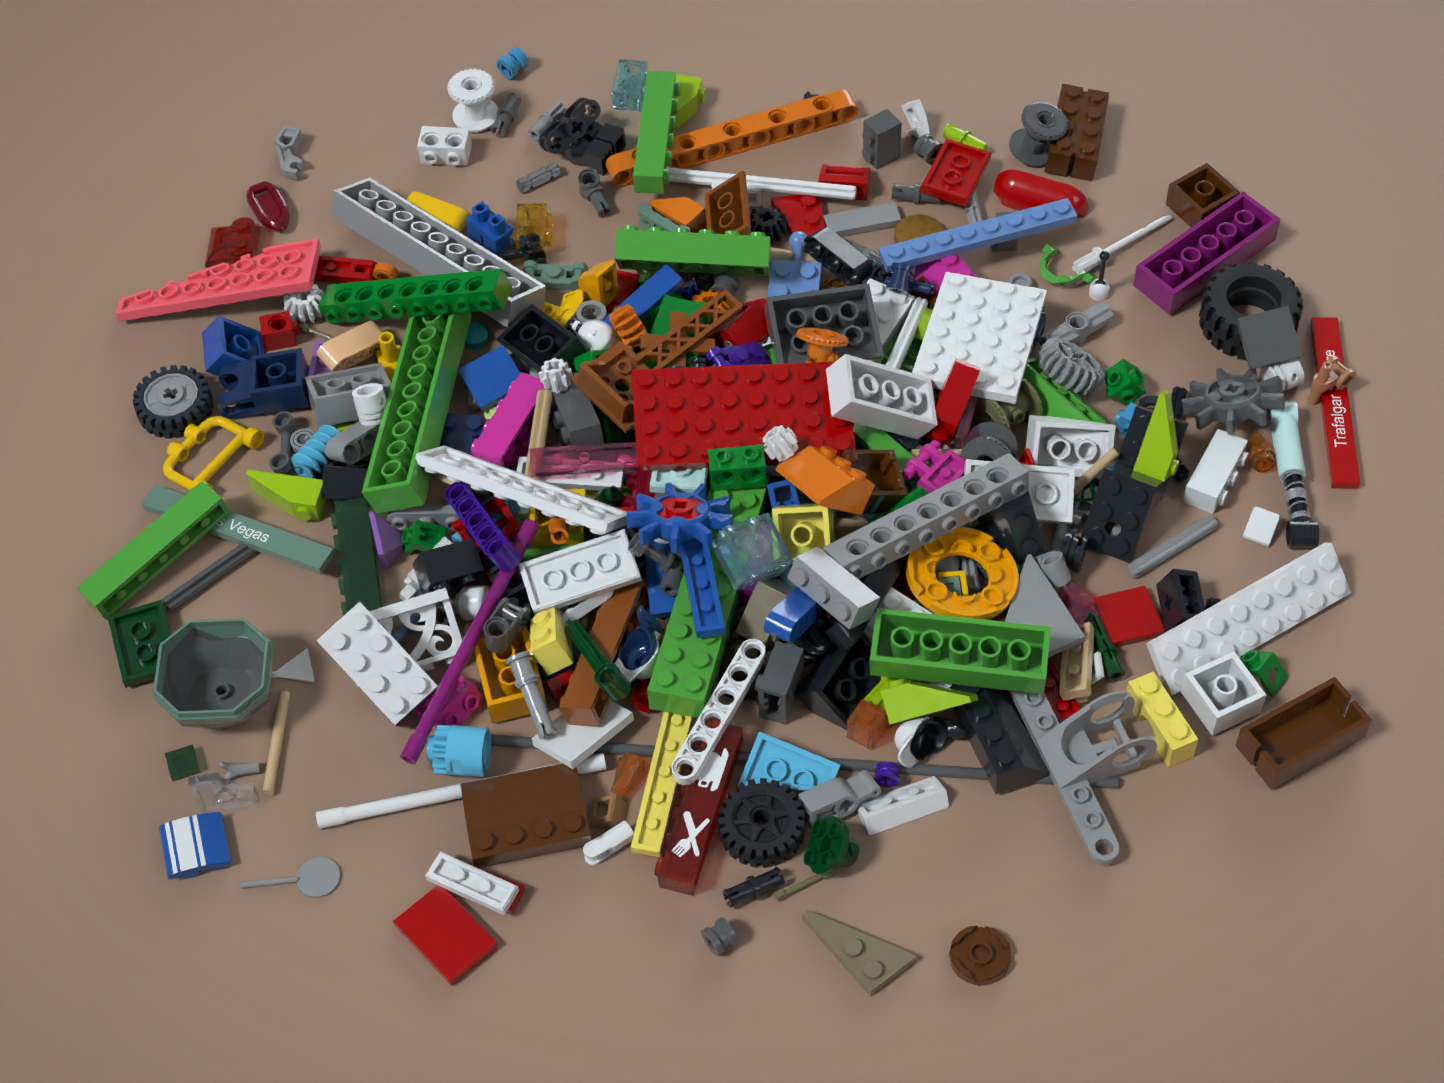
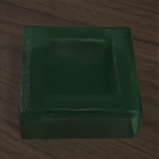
M193 744L165 753L170 777L173 782L201 773Z

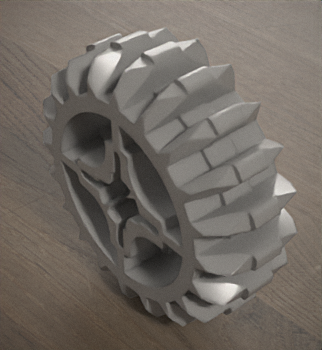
M1050 338L1039 349L1040 352L1036 359L1039 367L1043 369L1044 374L1049 375L1058 385H1062L1074 393L1091 395L1103 383L1105 378L1103 366L1098 363L1096 358L1091 356V353H1087L1075 343L1072 344L1068 340L1061 338Z

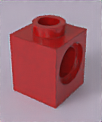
M290 311L259 316L261 334L266 351L297 346L295 336L300 335L297 320L292 321Z

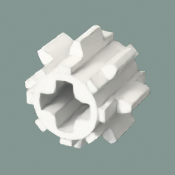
M556 358L544 362V365L541 367L542 371L539 372L540 381L543 383L544 389H548L551 393L556 392V394L566 391L571 384V377H573L568 363L564 362L563 359L559 360Z
M782 425L775 426L762 439L764 451L771 460L776 458L778 462L785 461L798 450L797 437L789 427L785 429Z

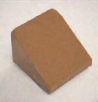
M617 794L594 798L592 800L588 825L590 827L610 829L626 820L627 802Z

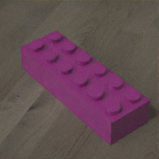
M1243 191L1136 266L1133 286L1170 315L1204 291L1206 284L1215 273H1220L1221 269L1227 266L1232 268L1236 263L1245 262L1275 241L1280 218Z

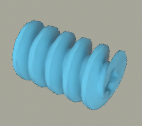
M325 424L320 426L319 430L312 435V439L307 440L305 446L300 447L298 453L292 456L291 461L294 469L301 477L316 479L315 475L321 476L323 473L321 467L323 468L324 465L328 464V460L334 461L326 456L325 447L330 438L340 433L335 427Z

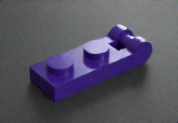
M758 341L721 349L716 346L706 353L708 360L711 363L714 362L716 366L766 365L772 362Z

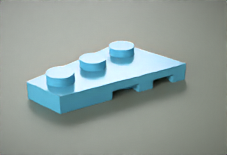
M759 731L738 784L743 782L745 786H748V780L755 779V783L758 784L760 783V778H766L767 784H771L773 779L779 781V787L785 784L789 789L809 790L836 778L841 764Z

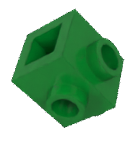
M1122 359L1105 371L1106 393L1113 401H1118L1127 406L1130 402L1133 403L1146 393L1143 383L1145 380L1138 367Z

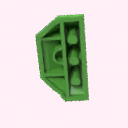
M1036 358L1028 359L1023 378L1027 379L1038 392L1042 401L1043 416L1107 423L1077 393L1066 389L1062 385H1058L1049 375L1044 374Z

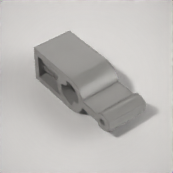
M863 770L858 775L847 780L842 778L828 780L798 794V797L803 804L805 818L812 826L817 819L823 820L828 816L843 818L850 815L857 809L860 802L870 797L879 796L881 788L867 770Z

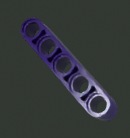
M454 482L446 490L445 497L482 551L502 572L514 569L520 561V554L484 504L465 482Z

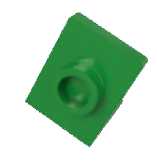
M1250 650L1239 657L1248 671L1259 677L1269 696H1274L1288 679L1274 652ZM1274 668L1277 672V680L1274 684H1271L1268 676L1271 669Z

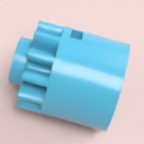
M437 725V731L434 732V736H429L427 743V761L433 762L432 768H434V773L486 777L491 756L490 728Z

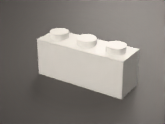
M1217 429L1186 486L1183 502L1211 514L1215 512L1218 505L1223 506L1229 492L1226 490L1228 485L1234 486L1239 474L1237 471L1238 467L1243 468L1248 459L1249 453L1245 451L1248 440L1233 434L1228 435L1227 432Z

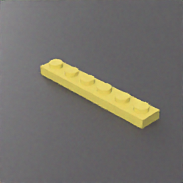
M663 712L631 844L632 853L661 857L678 785L672 775V763L690 733L693 717ZM682 765L679 766L677 769V773L679 775L681 772Z

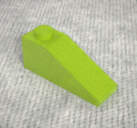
M676 74V82H681V94L676 96V99L679 100L678 114L674 113L677 119L676 130L698 112L701 102H705L706 88H703L702 78Z
M1167 390L1159 394L1133 469L1136 472L1161 481L1167 480L1170 475L1174 476L1180 462L1176 460L1178 445L1171 394Z
M247 470L246 475L251 490L294 518H299L303 521L321 520L328 498H322L323 480Z
M905 678L889 682V688L880 691L889 724L979 700L977 694L916 681L906 683Z

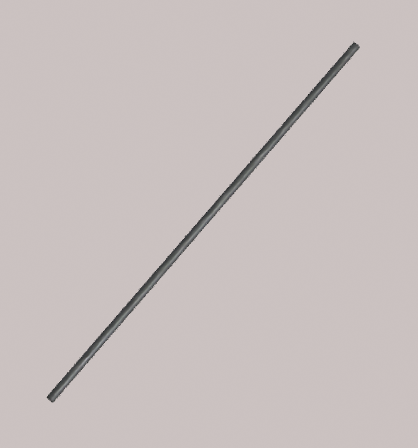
M491 734V746L538 749L533 746V737ZM606 742L594 753L653 757L655 746ZM691 748V749H692L693 751H695V752H702V751L705 750V749ZM713 750V752L722 756L723 750ZM728 751L727 762L747 763L751 752ZM824 757L841 764L839 770L849 771L867 770L868 772H875V766L878 763L888 762ZM893 762L901 767V774L988 780L984 768L917 763L912 767H905L900 762ZM1050 776L1032 782L1054 785ZM1109 777L1089 785L1096 788L1118 789L1119 778Z

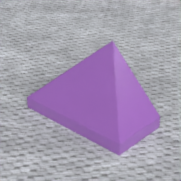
M372 511L369 512L378 556L382 570H387L405 548V544L402 543V535Z

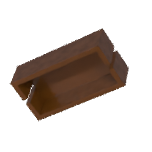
M1062 83L1057 107L1067 117L1068 130L1062 138L1050 141L1044 172L1066 176L1070 158L1074 156L1076 158L1071 177L1093 181L1101 146L1109 92L1089 88L1086 92L1083 91L1084 87Z
M1333 677L1242 727L1236 747L1251 766L1257 763L1255 771L1272 790L1365 738L1372 719L1355 700L1350 703L1346 716H1343L1351 695L1336 677Z

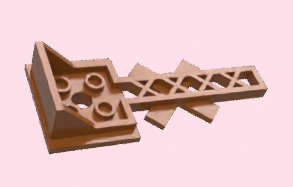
M724 289L687 318L686 312L670 311V331L665 335L641 334L640 350L644 351L639 355H636L626 344L619 341L594 361L580 364L579 372L571 377L570 381L626 433L634 427L631 370L649 369L643 363L645 360L657 361V366L653 369L666 368L667 366L686 367V354L706 355L710 349L715 347V339H709L708 337L742 312L743 305ZM725 301L731 309L729 311L718 310V305ZM713 318V323L710 325L699 324V319ZM686 332H694V337H686ZM625 385L629 388V390L626 392L618 391L616 388L618 386Z

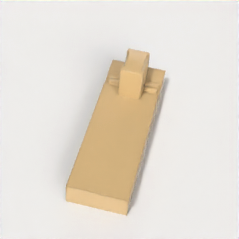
M1091 622L1077 624L1085 635L1084 642L1062 651L1059 695L1063 701L1075 699L1079 704L1088 702V696H1091L1094 627Z

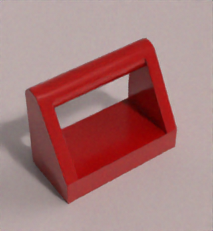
M822 164L818 182L855 186L857 192L853 200L867 201L871 168Z

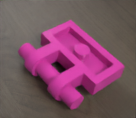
M933 440L930 444H925L920 449L919 455L916 458L910 459L906 464L905 470L902 472L903 477L908 480L914 475L921 477L917 486L922 485L928 491V494L964 475L965 460L950 448L945 454L939 451L941 444L937 440ZM933 462L934 465L929 468L925 463Z

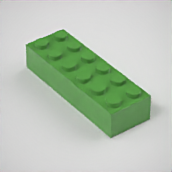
M626 225L623 226V229H617L615 261L619 269L659 271L665 264H668L675 272L709 274L727 272L733 275L769 277L771 241L770 237L765 236L766 234L762 232H751L749 236L740 235L738 231H725V234H714L715 231L701 229L699 233H690L689 229L675 228L674 232L664 231V228L649 227L648 230H638L637 226Z
M877 608L870 655V675L1044 694L1051 627Z

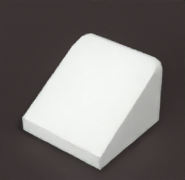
M1254 507L1242 538L1269 547L1277 529L1280 515Z

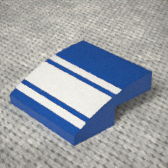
M221 812L188 816L159 826L168 879L197 877L199 870L229 868L231 860Z

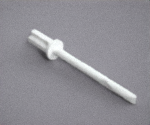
M1163 216L1145 228L1137 230L1103 250L1100 247H1094L1092 252L1073 262L1072 270L1078 274L1082 270L1087 272L1101 265L1099 254L1102 251L1112 254L1144 236L1150 230H1154L1172 219V216Z

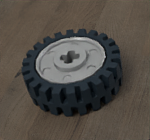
M170 365V370H167L164 366L160 368V373L154 370L150 372L151 378L145 376L142 378L143 384H137V391L133 393V406L141 426L144 429L146 428L148 433H154L159 438L163 434L165 439H171L172 434L175 435V438H181V433L185 431L189 424L199 426L200 423L207 419V416H211V408L214 406L213 397L207 380L200 372L197 373L196 369L191 367L188 370L187 366L181 365L178 370L176 365Z

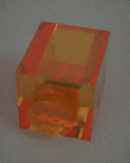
M862 699L847 720V738L872 751L886 731V711Z

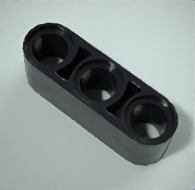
M823 227L804 239V243H807L804 247L806 252L817 262L822 263V266L848 286L857 285L869 278L874 270L871 261L828 227Z

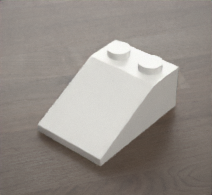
M1029 415L1026 448L1030 449L1037 466L1075 469V477H1080L1113 448L1116 426L1069 418ZM1103 471L1095 478H1101Z

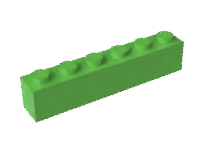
M647 71L633 172L635 193L664 194L665 184L670 182V169H667V166H672V151H669V149L674 148V133L672 131H676L677 124L674 113L678 114L679 100L676 99V96L681 94V82H676V72Z
M201 481L190 489L178 502L170 506L157 520L149 524L137 537L128 542L116 555L108 559L96 572L87 577L77 587L78 591L106 620L108 615L116 612L230 513L228 507L216 492Z

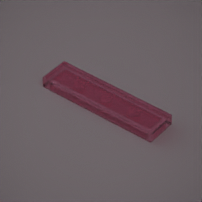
M636 442L529 448L531 477L637 471Z

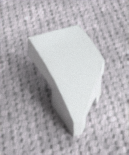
M920 99L902 105L901 108L912 128L906 134L909 137L915 136L917 139L926 133L930 134L927 117Z

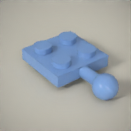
M796 231L789 238L790 247L793 249L792 261L771 259L767 297L820 289L822 263L802 261L803 250H805L804 247L807 245L806 242L804 243V239L807 237L804 232Z

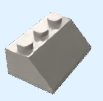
M381 363L304 377L313 416L318 427L324 424L333 427L338 423L358 422L359 417L352 392L359 386L370 383L381 384L386 400L391 387V382Z

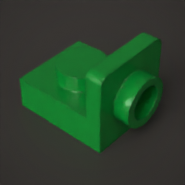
M415 520L403 532L402 543L405 544L404 553L410 555L415 549L420 551L433 549L444 536L446 537V527Z

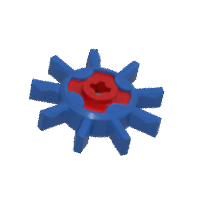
M665 483V495L658 499L641 493L636 495L637 510L640 511H626L627 528H640L639 544L642 546L657 538L669 541L671 553H677L681 543L698 540L704 546L710 548L713 546L712 532L709 529L724 531L733 527L732 515L727 514L730 513V498L725 496L707 501L706 484L702 483L693 493H676L671 483Z

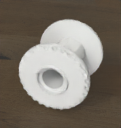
M465 69L456 73L449 80L447 87L449 96L459 103L452 113L455 125L458 128H469L471 133L486 131L494 124L498 111L497 105L490 100V96L495 89L492 76L481 69Z

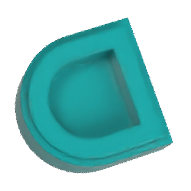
M475 321L469 325L465 346L469 349L483 348L488 343L487 329L480 322Z

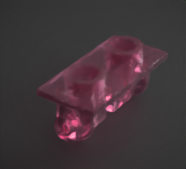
M1071 581L1070 584L1067 583L1063 586L1058 596L1075 622L1080 624L1084 622L1090 612L1095 615L1099 613L1092 605L1094 601L1084 594L1085 589L1076 582Z

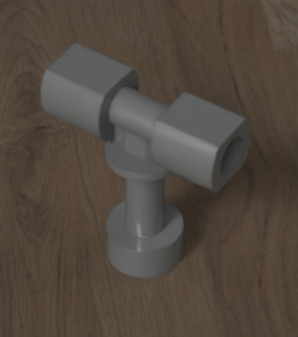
M639 532L636 533L628 545V551L637 557L645 554L659 563V570L664 573L659 588L660 591L670 597L677 595L683 577L680 548L677 553H671L670 551L664 554L649 543L644 546L640 545Z

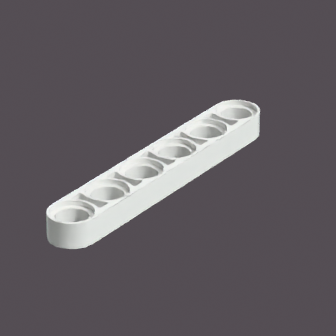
M748 639L741 644L672 763V775L678 784L690 785L696 781L764 664L766 650L763 642L760 640ZM750 648H756L760 650L761 654L755 659H750L746 657L745 652ZM736 671H744L748 677L742 682H737L732 679V674ZM723 694H731L734 697V701L729 705H723L719 703L718 698ZM710 717H717L721 721L720 725L716 728H708L704 723ZM701 740L707 744V748L702 752H695L691 749L692 743ZM688 764L693 767V772L688 776H681L677 773L678 767Z

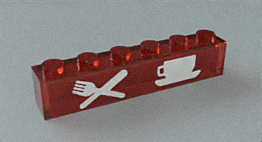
M709 719L707 727L716 728L721 722ZM728 724L696 781L690 785H682L681 796L683 800L681 806L676 805L672 822L675 824L672 832L668 831L666 833L663 849H666L663 859L658 858L655 866L654 875L658 877L660 888L694 896L718 822L719 807H721L723 798L726 797L744 742L743 727ZM698 740V745H700L699 752H702L707 748V744L704 741ZM690 766V767H689V770L692 771V772H693V767Z

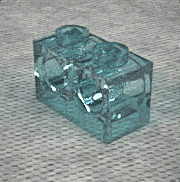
M619 59L611 92L613 110L641 112L648 71L647 61Z

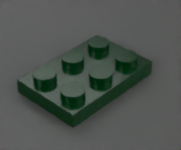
M162 600L107 616L125 688L155 679L159 646L171 636Z

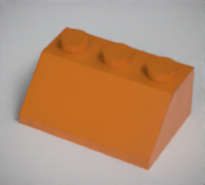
M822 445L821 448L808 446L777 466L776 471L819 506L862 515L875 486L866 479V473L852 468V463L849 460L837 456L835 449Z

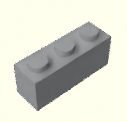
M818 546L796 556L787 577L849 630L870 620L880 599L877 594Z

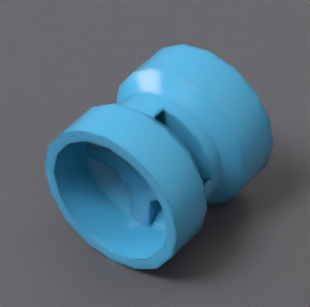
M513 47L507 56H502L496 61V65L505 78L512 79L517 75L518 70H523L529 65V60L523 50Z

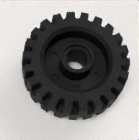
M760 778V783L756 784L755 779L748 780V786H745L742 782L737 785V791L732 788L728 792V798H723L718 811L720 840L726 851L729 850L730 856L733 859L738 857L740 863L745 865L749 861L750 867L757 868L758 863H762L763 868H768L770 862L777 866L781 864L782 858L786 861L790 859L792 852L796 853L799 850V845L803 842L806 823L803 804L801 800H798V796L794 791L790 792L787 785L783 784L779 787V781L773 779L771 784H767L766 778ZM758 821H766V822H768V823L765 824V825H758V824H756V822H758Z

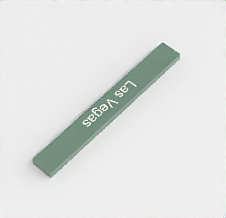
M156 484L141 505L144 510L162 515L185 494ZM232 511L207 532L240 545L245 544L250 549L318 574L324 572L335 556L334 548Z

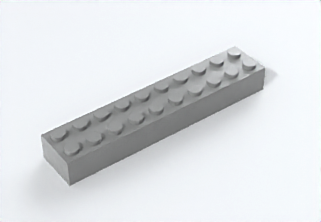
M369 177L333 191L331 213L333 218L425 276L503 269L513 287L504 309L481 311L498 321L501 325L508 328L531 304L540 310L543 308L546 285Z

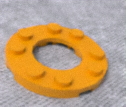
M959 527L953 532L947 533L931 543L910 552L906 564V578L914 596L933 613L988 620L1001 614L1011 604L1019 582L1017 565L1007 549L1003 550L994 543L992 536L976 529ZM962 555L970 557L980 563L986 570L989 579L988 586L982 592L972 596L957 595L956 592L951 593L943 583L938 582L935 574L936 565L941 559L948 556Z

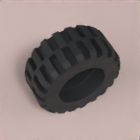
M1243 262L1236 263L1232 268L1227 266L1221 269L1220 273L1217 272L1211 277L1204 289L1199 313V324L1203 330V335L1208 341L1211 340V345L1217 350L1220 348L1224 354L1228 356L1232 354L1237 356V359L1244 360L1246 355L1236 319L1245 315L1238 313L1232 308L1238 305H1252L1264 311L1289 306L1297 334L1302 315L1303 300L1299 288L1295 287V282L1290 277L1286 278L1285 273L1281 270H1273L1267 264L1260 266L1257 265V262H1249L1248 265H1243Z

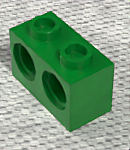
M763 444L708 449L711 491L766 486Z

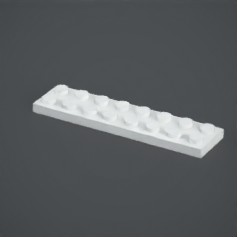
M443 445L416 453L415 459L417 464L424 467L426 472L447 475V479L450 481L466 482L471 484L470 487L472 489L493 492L494 496L499 499L515 500L519 506L524 508L534 507L542 510L541 513L545 516L566 519L565 522L570 525L586 526L594 534L605 535L610 531L627 525V512L453 448Z
M1323 543L1146 643L1162 685L1167 693L1174 695L1181 691L1186 673L1233 651L1240 657L1349 595L1351 591L1333 544Z

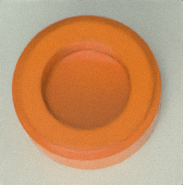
M377 263L373 276L376 280L398 278L399 271L390 264Z

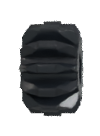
M761 205L759 210L752 208L750 214L751 232L765 233V236L770 237L771 246L774 241L781 242L787 232L786 214H783L780 208L773 209L772 205L768 208H764Z

